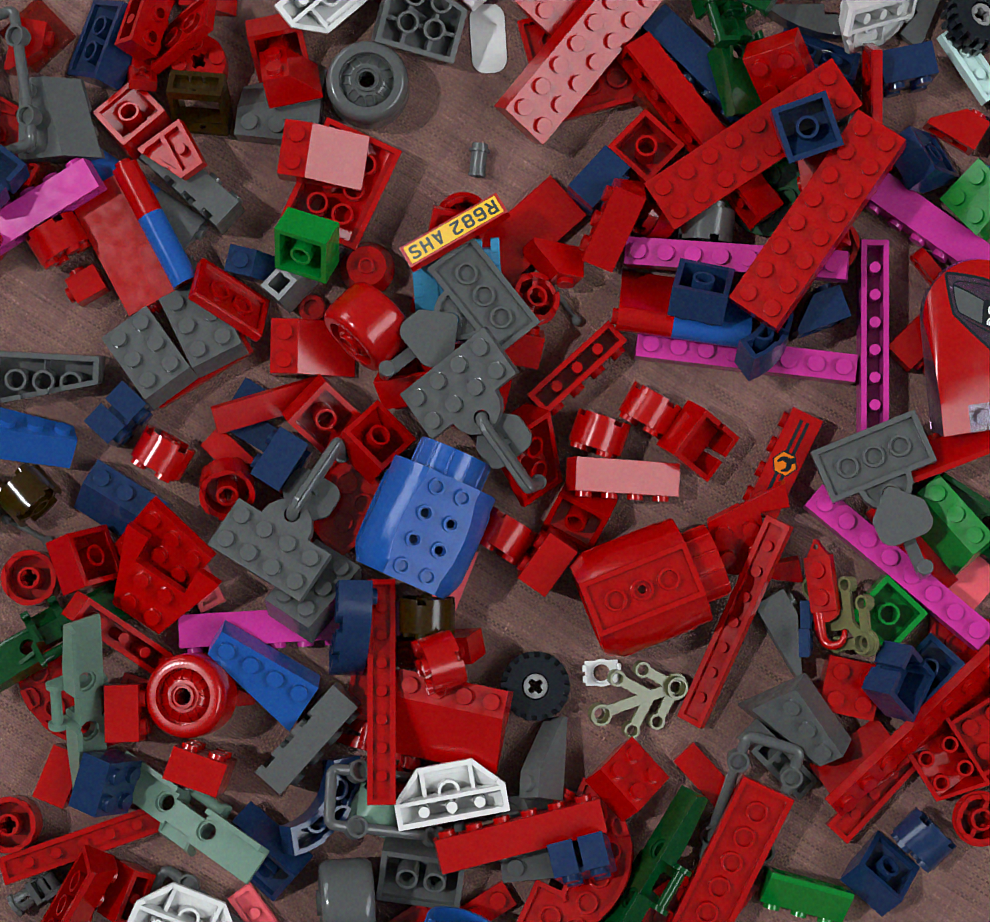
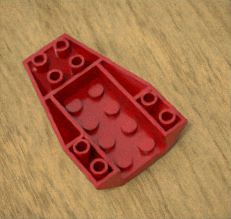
M990 677L953 714L949 715L937 727L935 732L929 734L917 746L915 751L907 755L936 802L990 785Z

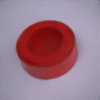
M311 294L307 295L300 302L298 311L303 319L321 320L324 317L326 305L321 297Z

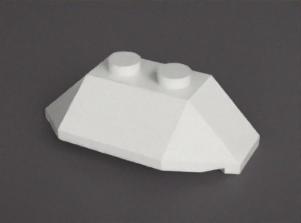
M280 0L274 5V8L291 28L328 34L368 0Z
M842 0L838 22L845 52L852 54L862 51L863 43H874L877 46L883 45L899 31L904 23H908L913 19L918 0Z
M473 758L416 768L398 795L396 805H394L399 831L510 811L505 782Z
M172 882L136 900L127 922H233L226 902Z

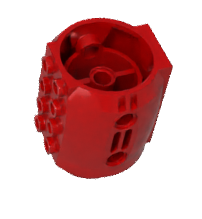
M671 517L583 551L569 566L595 636L604 655L625 657L712 621L713 616L709 602L732 593L724 564L707 527L702 524L680 533Z

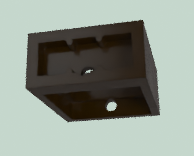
M171 70L166 95L173 122L181 119L186 124L190 133L229 136L233 110L226 74ZM184 100L217 102L219 109L186 107Z

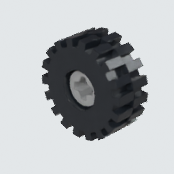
M947 0L942 8L944 11L940 15V19L945 20L941 24L942 30H948V33L945 35L946 39L952 38L955 41L952 46L956 49L959 46L963 47L961 52L965 54L971 50L972 56H978L980 53L982 55L989 53L990 0ZM977 13L979 16L983 15V20H981L980 18H976L975 14Z
M532 651L516 656L506 666L501 679V689L513 692L510 710L516 716L528 721H543L561 711L568 700L570 682L565 667L558 659L548 653ZM540 679L543 682L540 685L542 691L540 693L536 691L529 692V680L538 681Z

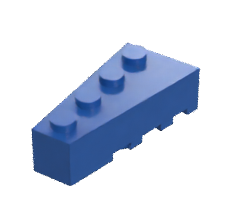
M0 407V459L70 468L78 441L74 426Z
M226 620L210 643L207 654L290 732L319 688L320 675Z

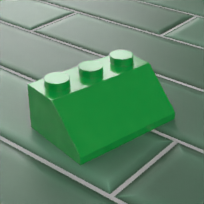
M938 474L915 495L925 500L933 518L931 529L921 537L955 576L990 547L989 528L942 476Z
M765 866L757 898L760 902H764L763 907L774 911H779L780 907L790 909L791 915L800 918H806L808 914L816 916L817 922H843L855 894L840 885Z

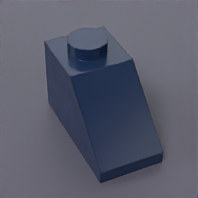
M230 244L224 271L231 276L262 284L276 269L275 256L259 250Z

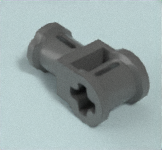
M53 870L33 876L30 881L24 884L25 888L14 895L9 894L7 900L12 910L19 917L25 915V911L34 904L38 906L55 896L62 884ZM28 895L30 896L27 900L22 902L23 898H25Z

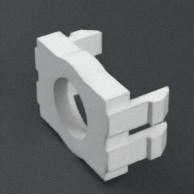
M617 659L584 661V665H582V672H585L583 683L586 686L604 687L611 685L607 679L604 681L597 680L593 674L594 668L603 664L609 668V671L612 669L621 670V663H618ZM615 674L613 676V682H618L620 679V674Z

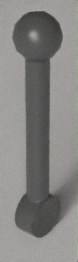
M560 294V303L572 318V324L575 326L581 325L582 318L573 312Z
M4 514L1 518L2 523L6 525L11 524L41 540L44 546H46L45 543L53 540L51 536H43L26 526L20 527L9 514Z

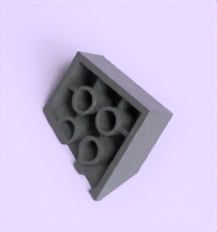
M381 0L371 41L443 63L454 64L468 10L454 0Z
M328 69L319 70L323 98L269 109L263 83L244 86L237 107L234 132L237 140L281 145L285 119L322 125Z
M46 76L29 78L33 106L38 107L41 111L42 121L36 126L37 142L35 146L30 150L18 153V158L23 162L36 163L40 166L68 163L75 158H85L87 160L106 159L103 149L99 148L97 141L99 133L97 127L93 126L90 116L92 108L84 80ZM19 91V107H20V106H21V98H20V91ZM20 124L18 142L26 139L25 126Z
M806 673L738 704L753 719H758L776 738L800 746L804 752V761L818 766L843 757L851 741L850 736Z
M520 793L507 794L510 811L496 813V817L509 814L510 818L520 816L521 810L536 807L537 811L548 809L547 804L552 802L519 798ZM547 848L501 860L503 883L554 878Z

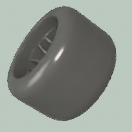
M360 41L350 44L337 53L327 71L326 88L331 105L340 118L354 127L361 129L384 127L396 120L405 109L410 93L407 69L400 56L384 44L374 41ZM366 77H372L375 80L371 87L361 86L360 81Z
M362 857L328 859L319 864L316 907L320 922H376L373 870L368 859Z

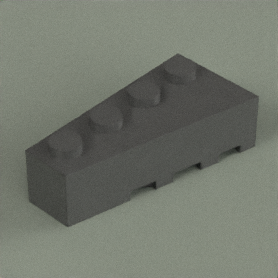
M143 154L140 156L141 160L222 235L245 212L241 206L243 200L232 190L230 192L225 190L221 186L223 182L214 173L207 174L202 169L185 181Z
M0 350V403L105 383L106 356Z
M337 681L255 773L278 794H281L290 784L296 787L306 775L303 772L304 768L309 763L314 766L324 755L320 750L327 743L332 746L342 735L339 731L342 725L346 722L350 726L359 716L360 712L357 708L362 703Z

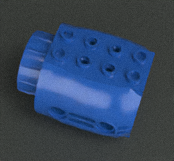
M424 436L420 439L411 460L394 455L391 465L383 475L355 541L356 561L445 599L462 583L489 522L490 512L496 499L482 492L491 467L471 455Z

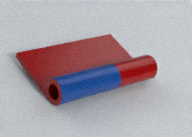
M125 158L115 164L114 175L103 181L107 190L81 205L74 212L88 235L89 241L127 314L131 317L143 307H149L158 302L160 298L191 283L195 270L138 161Z
M627 270L622 271L619 307L613 308L611 324L616 325L615 330L738 348L740 339L751 334L752 316L731 303L730 299L723 326L706 325L703 322L690 319H678L675 316L667 315L675 277ZM732 286V287H731V292H730V294L732 293V291L735 289L736 286Z

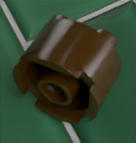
M29 463L22 464L15 471L16 476L9 482L0 484V506L20 527L28 525L25 522L26 520L32 518L36 521L46 514L57 502V499L54 497L55 494L59 493L61 495L62 489L40 465L30 466Z
M428 595L400 597L399 631L401 637L420 639L446 630H450L455 637V597L447 596L445 599Z

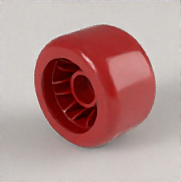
M366 282L352 284L325 311V325L336 342L354 360L372 371H379V364L382 361L393 360L407 347L400 335V327L406 320V317L384 293Z
M202 652L183 653L167 658L152 672L146 687V704L152 720L161 730L179 738H195L219 730L232 717L238 699L236 681L207 653ZM186 689L191 695L189 702L185 698Z

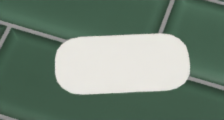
M482 4L475 11H471L469 18L472 63L475 69L481 73H496L504 69L507 63L505 16L503 10L496 4Z

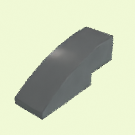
M775 4L766 16L787 29L799 27L801 34L829 42H843L838 22L840 14H824V4Z

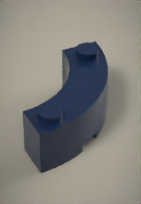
M793 312L778 333L761 323L753 333L739 340L734 362L748 381L766 373L782 356L787 345L794 317Z
M338 580L335 584L334 621L339 623V629H335V632L332 633L329 646V675H362L365 668H367L372 605H377L378 591L377 588H373V580Z
M343 755L322 760V781L314 801L298 818L279 826L283 854L296 856L306 853L326 841L325 839L334 832L326 827L324 823L326 772L331 765H348L360 759V755ZM337 775L335 819L343 821L347 819L351 811L349 806L356 791L359 790L360 784L352 783L345 775Z

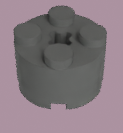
M718 201L679 227L678 240L733 243L735 210L731 206H724V202Z

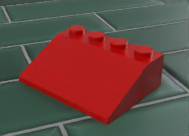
M329 117L326 118L324 123L325 126L368 136ZM370 137L362 192L296 182L281 217L287 207H291L339 222V245L356 251L402 151Z
M400 669L396 686V753L440 763L473 758L490 772L497 774L513 692L464 682L461 685L428 695L424 685L425 675L420 677L416 671Z

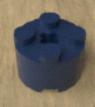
M917 807L893 829L891 834L897 845L907 854L910 853L918 865L927 873L934 870L957 847Z

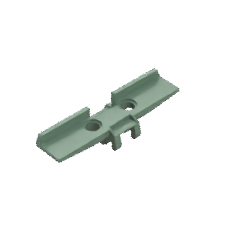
M100 614L88 616L63 625V675L46 682V690L50 692L52 720L48 722V728L53 732L66 730L72 787L75 784L83 752L108 750L107 743H105L104 686L109 685L108 677L103 672ZM87 672V673H88V677H87L86 675H81V674ZM63 690L74 698L75 704L66 709L65 715H63L61 691ZM86 722H90L89 730L82 734V726Z
M126 751V752H125V753H127V754H129V755H131V756H134V757L138 758L137 756H135V755H134L133 753H131L130 751ZM142 761L140 778L136 782L133 792V803L160 822L159 833L167 840H172L180 846L186 854L191 857L194 856L197 852L194 849L195 847L248 885L270 850L227 820L232 811V807L229 804H222L210 795L187 787L181 788L176 783L162 779L163 774ZM168 796H173V807L169 810H164L162 806L163 800ZM193 797L208 807L205 811L208 815L207 818L198 814L188 805ZM214 829H216L214 837L212 839L206 840L210 836L211 832Z

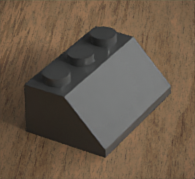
M386 837L381 855L376 900L430 908L437 906L459 908L465 869L442 874L435 848L426 847L421 840Z

